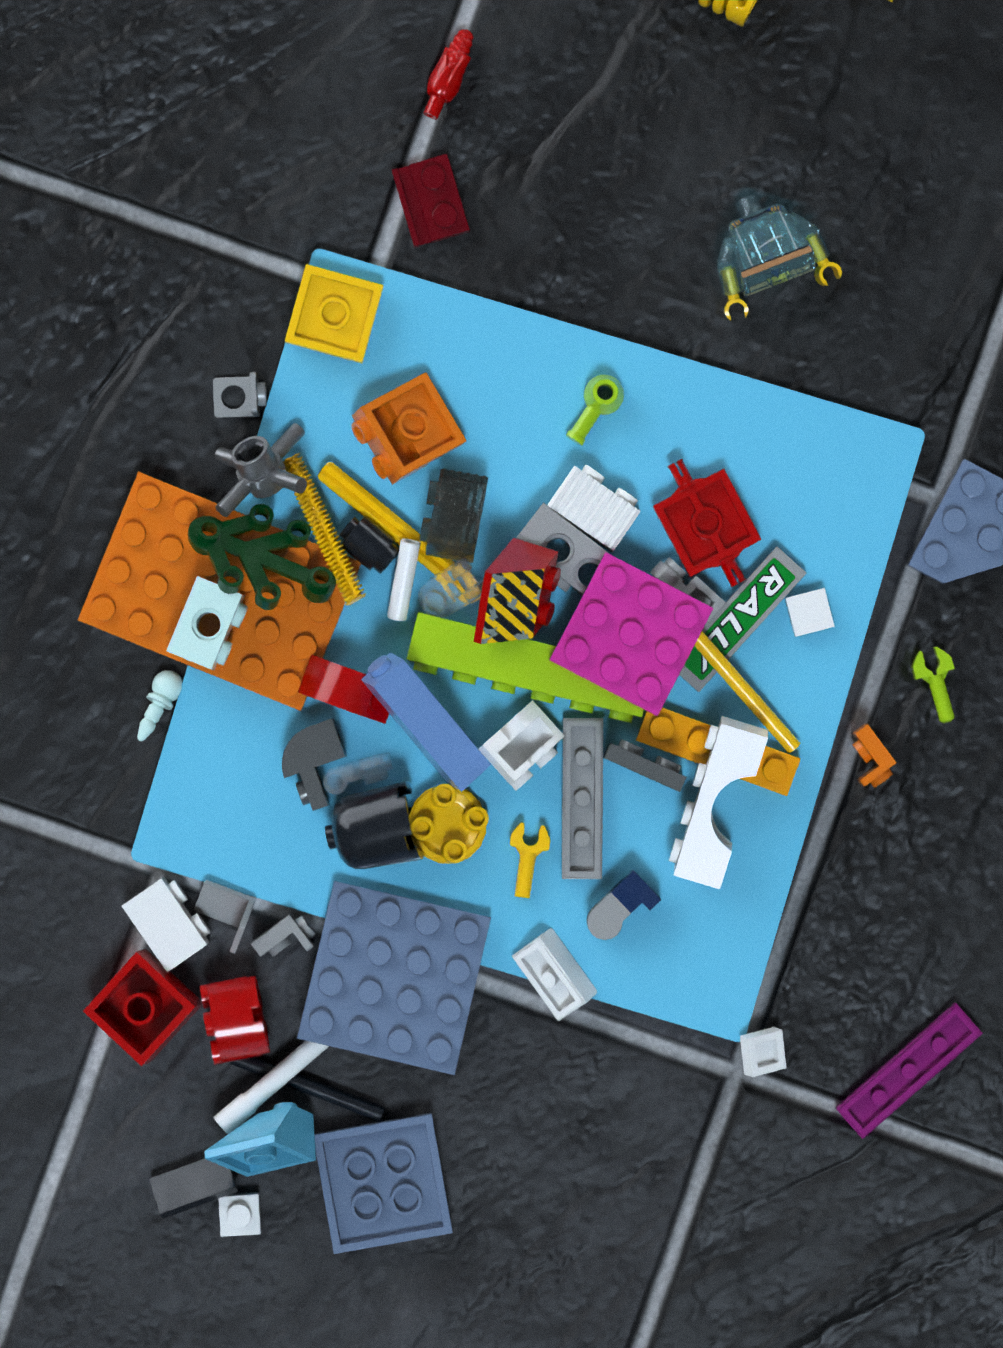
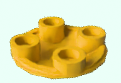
M440 784L425 790L415 800L409 814L412 835L410 836L414 846L419 851H422L426 858L439 864H456L470 858L480 848L486 834V826L489 822L487 811L482 808L481 803L470 791L464 789L461 792L449 784Z

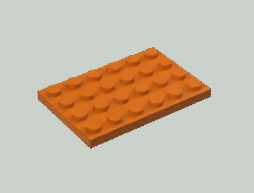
M138 471L78 621L302 711L308 696L298 693L311 654L324 658L346 604L343 601L344 597L341 596L343 593H340V589L337 588L339 584H336L333 595L328 601L314 603L303 595L302 584L263 568L269 582L277 584L281 590V597L277 607L265 610L260 608L255 602L256 593L239 557L225 552L230 565L238 567L243 572L244 579L238 593L245 596L242 603L247 605L248 609L240 628L232 626L227 641L233 643L224 666L217 663L215 670H211L167 652L166 650L196 577L199 576L216 584L218 581L217 573L209 556L197 553L188 541L187 533L190 524L196 518L202 516H212L224 522L245 515L233 510L228 517H224L216 510L215 506L217 503ZM271 526L264 532L251 530L233 537L246 542L284 530ZM203 531V533L207 536L214 535L211 532ZM308 541L301 548L291 546L271 552L308 569L319 566L327 569L330 568L327 566L326 558L323 557L324 553H321L320 545ZM350 558L347 563H352L349 568L354 567L351 571H356L355 575H353L354 577L358 574L361 563ZM231 576L224 577V579L229 583L237 582L236 579ZM314 579L319 584L326 583L323 580ZM262 593V596L266 599L274 598L271 593ZM213 613L204 615L199 621V630L206 637L215 635L220 629V620Z

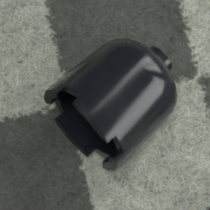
M400 782L351 794L341 798L335 804L331 816L332 825L325 826V834L329 849L337 848L340 858L347 866L354 869H368L417 861L424 858L422 851H419L414 846L410 836L412 835L409 814L412 807H409L406 798L407 794L412 793L409 782Z

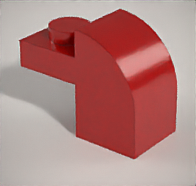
M311 654L298 693L386 724L389 716L388 711L361 681L366 674Z

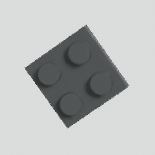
M623 739L620 740L618 746L609 743L603 758L671 789L681 791L687 778L679 774L681 765L661 756H657L654 763L641 757L644 751L643 748Z

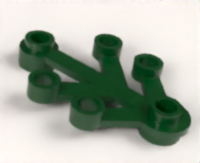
M257 504L251 508L249 515L224 522L212 516H202L196 518L190 524L187 533L188 541L197 553L209 556L218 576V587L224 593L234 594L238 592L244 579L243 572L238 567L230 565L225 553L228 552L239 557L256 593L255 602L262 609H274L277 607L281 597L279 586L269 582L263 568L302 584L303 595L311 602L324 603L332 597L336 586V579L329 569L321 566L308 569L271 553L291 546L295 548L305 546L311 534L310 526L306 522L294 520L288 524L285 531L246 542L233 536L251 530L257 532L267 531L271 527L274 513L269 506ZM263 515L267 520L259 521L255 516ZM203 531L211 532L214 535L207 536L203 533ZM292 531H300L304 536L297 537L292 534ZM231 576L235 578L237 582L229 583L224 579V577ZM314 579H320L326 583L319 584ZM262 593H271L274 598L266 599L262 596Z

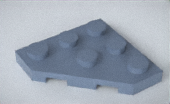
M966 459L961 461L907 564L912 569L941 584L1003 565V479Z

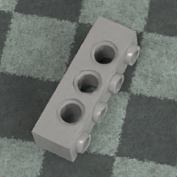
M542 503L516 537V539L545 548L552 540L559 539L566 542L570 552L564 561L557 562L556 567L561 569L557 586L564 592H567L571 587L582 596L587 586L583 585L578 578L579 569L585 564H593L598 567L605 552H607L545 503Z

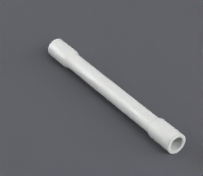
M304 1041L245 1093L238 1095L213 1118L228 1135L249 1119L259 1106L329 1046Z

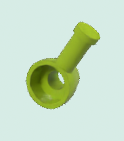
M598 375L587 383L584 390V401L587 407L572 430H568L566 436L569 439L583 446L586 441L585 437L599 416L612 414L620 408L624 399V390L621 383L615 377ZM608 386L612 390V397L607 400L601 399L597 394L598 388Z

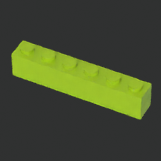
M419 612L417 614L406 658L414 662L413 670L436 675L437 669L442 668L454 671L453 680L475 685L478 677L493 681L491 689L515 694L516 687L531 690L530 698L554 704L555 697L571 700L569 708L593 714L594 706L610 710L608 718L632 723L633 716L640 718L643 716L644 709L551 662L550 658L556 646L529 639L479 644L473 642L476 626Z

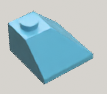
M293 1102L275 1104L273 1110L256 1114L205 1150V1159L246 1177L316 1161L313 1114L297 1107V1104Z

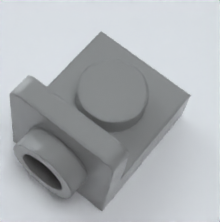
M289 913L253 940L251 945L260 957L267 951L273 957L292 943L287 936L293 933L305 950L309 951L315 945L311 938L316 933L302 915L296 919L292 913Z

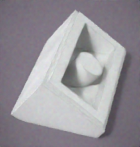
M552 928L512 955L514 961L558 1021L586 1004L597 994L594 985Z

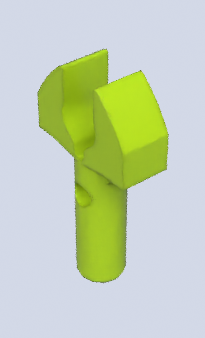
M933 647L938 660V666L935 669L934 675L932 671L926 668L923 653L919 651L911 667L914 680L921 678L929 683L939 721L941 723L951 722L955 716L944 679L949 670L955 669L952 657L942 649Z

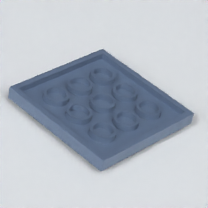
M334 881L297 1039L455 1075L491 917Z

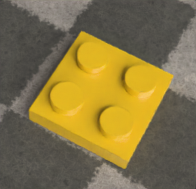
M306 264L285 343L363 364L384 285Z

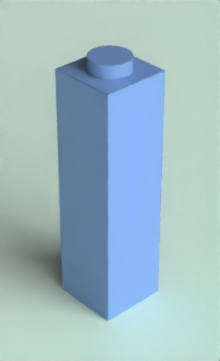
M389 653L387 656L383 655L371 663L367 670L368 674L361 681L446 782L462 792L491 764L402 658Z

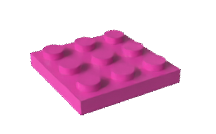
M605 552L550 661L658 716L714 608Z

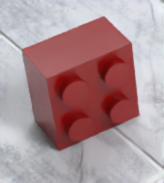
M147 949L137 951L83 1012L140 1066L150 1063L203 1003L170 971L166 972L160 961Z

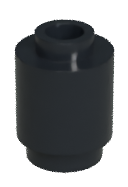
M367 516L361 521L354 517L340 533V536L345 539L342 543L344 545L342 548L370 571L374 568L381 574L399 552V547L394 544L395 539Z

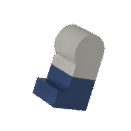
M632 869L591 908L586 920L588 929L598 939H612L620 932L623 921L641 903L651 910L661 901V898Z

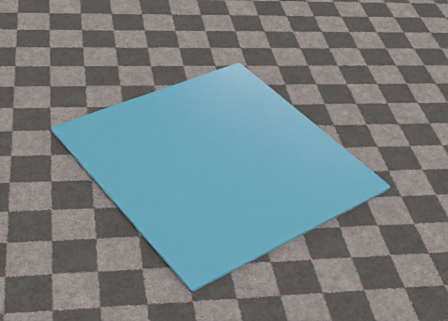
M324 249L314 250L309 265L384 285L363 364L285 343L257 436L264 437L271 447L293 423L303 428L305 435L282 460L284 461L286 458L300 453L298 458L302 457L301 460L304 461L303 466H307L305 469L309 470L307 473L311 475L309 479H313L312 483H315L313 488L316 487L315 492H319L318 496H321L319 501L323 500L322 505H325L322 510L327 509L325 514L329 513L328 518H331L329 523L333 522L332 527H335L332 532L337 531L335 537L339 535L338 540H336H341L339 545L345 540L340 536V533L354 517L361 521L364 516L319 480L318 474L328 462H333L481 584V589L471 601H466L417 561L407 620L396 621L389 619L387 612L398 554L381 574L374 568L370 571L361 564L355 581L360 580L357 586L362 584L359 590L364 588L361 594L366 593V595L352 605L344 606L323 659L368 674V667L373 661L383 655L387 656L389 653H393L402 658L413 670L414 662L406 658L418 612L476 626L485 571L508 543L519 535L542 503L548 505L574 466L582 470L585 465H588L605 477L602 485L614 493L619 487L638 500L635 507L641 512L613 553L593 540L595 543L616 558L651 576V570L660 560L664 563L669 557L686 572L652 508L653 505L671 497L679 488L668 466L675 463L680 475L683 476L676 464V461L683 459L693 480L707 478L725 469L762 539L743 549L735 558L746 579L777 546L806 572L805 576L785 598L825 588L835 627L795 637L784 598L728 660L801 743L793 752L788 753L768 731L766 746L801 759L787 796L741 779L727 784L716 796L712 806L714 822L719 831L732 842V853L721 888L717 889L674 876L675 863L670 862L669 857L675 838L683 840L687 825L680 824L687 800L695 802L699 788L692 786L698 763L635 741L646 710H644L641 718L633 716L632 723L608 718L610 710L594 706L593 714L569 708L571 700L555 697L554 704L530 698L531 690L516 687L515 694L491 689L493 681L478 677L475 685L453 680L454 671L442 668L437 669L436 675L413 670L478 749L533 700L562 733L563 718H603V757L609 743L618 746L620 740L623 739L643 748L644 751L641 757L654 763L657 756H661L681 765L679 774L687 778L679 792L603 758L602 879H562L563 738L553 746L558 754L541 769L536 763L528 769L533 776L517 791L514 790L492 764L465 788L477 798L489 816L482 844L470 858L456 864H439L424 856L422 860L368 869H354L343 862L337 848L329 849L325 834V826L332 825V811L335 804L341 798L408 781L412 788V793L407 794L406 798L409 807H412L415 800L425 790L440 784H448L390 714L386 724L309 696L302 711H299L188 665L131 851L133 860L205 882L209 880L240 893L322 918H326L334 881L491 917L480 965L525 979L527 977L514 961L512 955L552 928L596 988L597 994L591 999L734 1042H740V1036L745 1035L748 1030L925 438L923 430ZM426 372L464 435L466 442L392 485L388 477L382 479L374 470L372 458L375 455L368 443L361 444L354 436L351 425L355 421L352 415L363 405ZM598 375L613 376L621 383L624 390V399L620 408L612 414L599 416L585 437L586 441L583 446L575 443L566 434L568 430H572L587 407L584 401V390L587 383ZM601 386L598 388L597 394L601 399L607 400L612 397V390L608 386ZM282 488L276 494L266 498H256L249 493L234 510L244 515H249L253 506L265 504L274 513L271 526L285 531L288 524L294 520H302L309 524L306 521L308 518L304 517L306 514L300 508L302 505H299V501L296 499L298 496L294 495V491ZM263 515L255 516L259 521L267 520ZM292 531L293 535L298 537L304 536L300 531ZM311 531L308 541L316 543L318 540L312 534L314 531ZM556 539L548 543L546 548L558 551L557 562L564 561L569 556V547L563 540ZM344 551L345 553L348 554V555H347L348 557H350V558H352V559H355V558H354L353 556H351L347 551ZM585 564L579 569L578 578L583 585H589L597 566ZM721 566L707 568L694 575L725 602L744 583V581L739 583L733 570H731L738 584L730 587L731 585ZM686 574L682 578L684 584L687 585L694 576L689 578L688 574ZM557 586L551 592L550 602L555 604V608L549 625H543L537 634L529 640L557 646L582 595L571 587L567 592H564ZM718 673L710 679L700 692H697L679 675L663 705L665 709L717 727L719 726L721 716L767 729ZM334 719L347 757L317 767L330 805L313 811L310 804L303 806L295 783L302 781L300 773L284 778L282 757L288 742L299 731L317 723ZM521 822L525 825L523 841L526 844H536L541 825L545 826L550 837V849L542 851L535 860L530 898L514 896L520 854L516 847L510 845V838L514 829ZM633 869L661 898V901L651 910L641 903L623 921L620 932L612 939L602 940L596 938L591 934L587 926L586 920L589 911Z

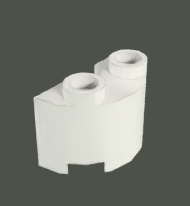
M532 700L478 750L517 791L533 776L528 770L533 764L536 763L541 769L558 754L553 746L564 737V734Z

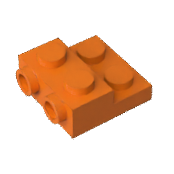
M426 372L363 405L352 415L355 421L351 425L354 436L361 444L368 443L375 455L372 458L374 470L382 479L388 477L392 485L466 442L464 435Z

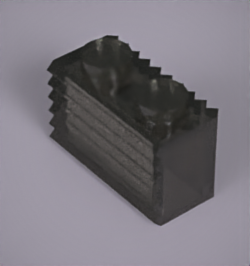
M444 468L440 470L438 482L430 481L427 504L434 505L432 518H423L419 540L427 542L425 555L473 563L488 477L477 474L472 475L461 471H448Z

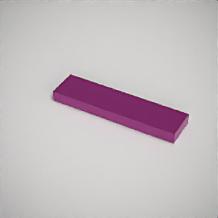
M953 1003L838 1104L835 1109L862 1139L865 1138L983 1033L958 1004Z

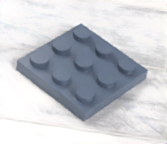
M432 1112L314 1133L315 1150L334 1254L453 1233Z

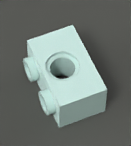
M197 576L166 651L211 670H215L217 663L224 666L233 643L227 641L232 626L240 628L248 606L242 603L245 596L238 592L234 594L224 593L220 590L218 584ZM213 613L220 620V629L215 635L206 637L199 630V621L204 615Z

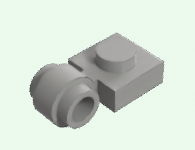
M670 557L664 563L660 560L650 572L653 577L713 607L714 609L706 624L726 603L697 576H694L685 585L682 578L687 573Z

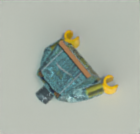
M755 195L747 196L738 201L736 208L741 218L733 220L728 224L730 236L722 241L717 262L722 293L728 297V301L724 306V313L730 321L729 307L733 303L742 304L745 318L748 315V306L739 296L741 291L747 297L814 270V276L818 284L828 286L827 281L823 277V271L826 267H830L833 270L836 279L841 278V267L834 262H829L827 257L830 253L815 224L797 213H788L781 204H774L763 209L758 197Z

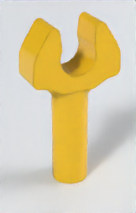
M521 822L514 829L510 838V845L516 847L520 854L514 896L530 898L535 860L542 851L550 849V837L545 826L541 825L536 844H526L523 841L525 825Z

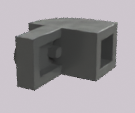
M334 719L317 723L299 731L288 742L282 757L284 778L300 773L302 781L295 783L303 806L310 804L313 811L330 805L317 767L347 757Z

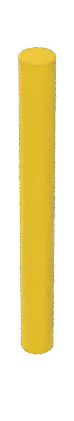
M702 631L694 645L695 648L788 753L793 752L801 744L799 740Z

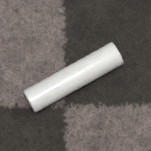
M403 538L400 541L387 612L389 619L396 621L407 620L421 544L417 540Z

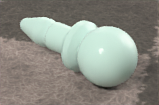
M164 670L154 677L152 682L153 692L148 693L146 697L152 703L149 704L144 718L139 723L137 735L139 741H144L154 731L156 723L159 722L164 712L163 709L172 710V701L178 699L182 689L183 679L178 673L172 670Z

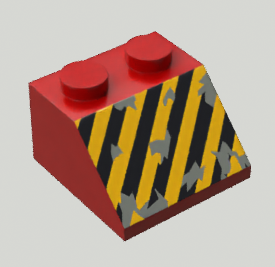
M513 538L485 571L473 642L486 644L532 639L543 625H549L555 608V604L550 602L551 592L556 589L561 574V569L556 567L558 551Z

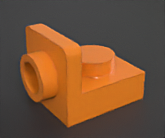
M863 724L852 733L857 739L852 746L866 764L872 760L875 766L857 780L863 787L871 783L875 788L893 775L890 768L897 762L868 724Z

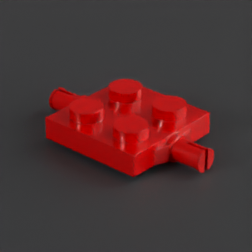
M683 459L676 461L683 476L680 475L675 463L669 465L668 468L679 488L671 497L653 505L652 508L689 578L707 568L721 566L731 585L730 587L738 584L731 570H733L739 583L745 581L746 578L735 558L743 549L762 539L725 469L707 478L693 480Z

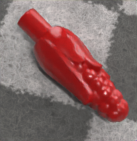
M467 29L458 31L449 47H445L440 60L429 77L427 94L430 98L423 114L431 119L437 120L444 103L451 102L459 92L464 72L471 60V57L468 55L470 54L472 40L474 39L473 34Z

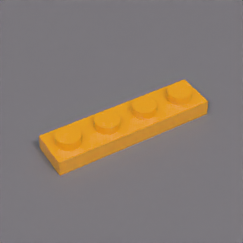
M662 707L658 716L646 711L635 741L698 764H707L711 750L704 748L711 725ZM765 746L756 776L740 779L787 796L801 758Z

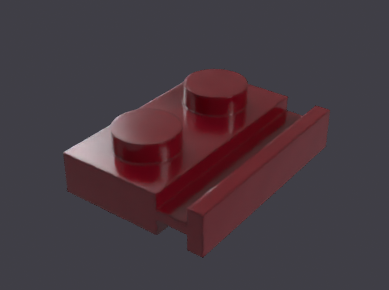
M447 154L409 164V166L399 169H392L414 248L470 232Z

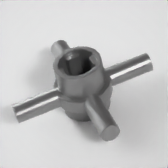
M293 423L271 447L264 437L252 436L239 442L233 450L225 447H219L216 450L215 460L237 469L236 475L239 480L215 506L222 516L228 517L249 493L256 498H266L276 494L282 488L299 494L305 491L307 487L306 479L284 471L285 465L282 460L305 435L303 428Z

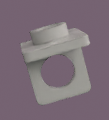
M250 372L249 377L214 378L213 400L215 417H260V406H267L266 382H259V376L256 372ZM238 386L243 389L245 401L241 407L230 409L223 404L222 394L227 387Z
M206 880L194 910L238 928L229 951L235 954L256 898Z

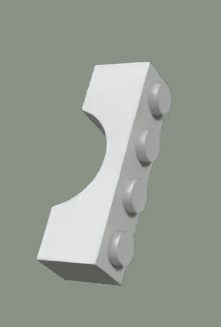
M721 716L718 727L710 726L704 748L711 750L707 764H698L692 786L699 788L695 802L688 800L686 802L680 824L687 825L683 840L675 838L669 861L675 863L674 876L713 888H721L732 853V842L717 828L712 815V806L718 793L727 784L743 777L756 776L768 740L767 729Z

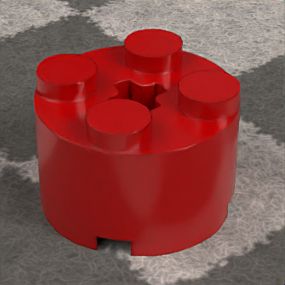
M244 976L200 985L204 1009L210 1008V1012L203 1013L207 1037L215 1036L216 1040L210 1041L214 1065L270 1053L267 1025L264 1020L263 1004L256 976Z

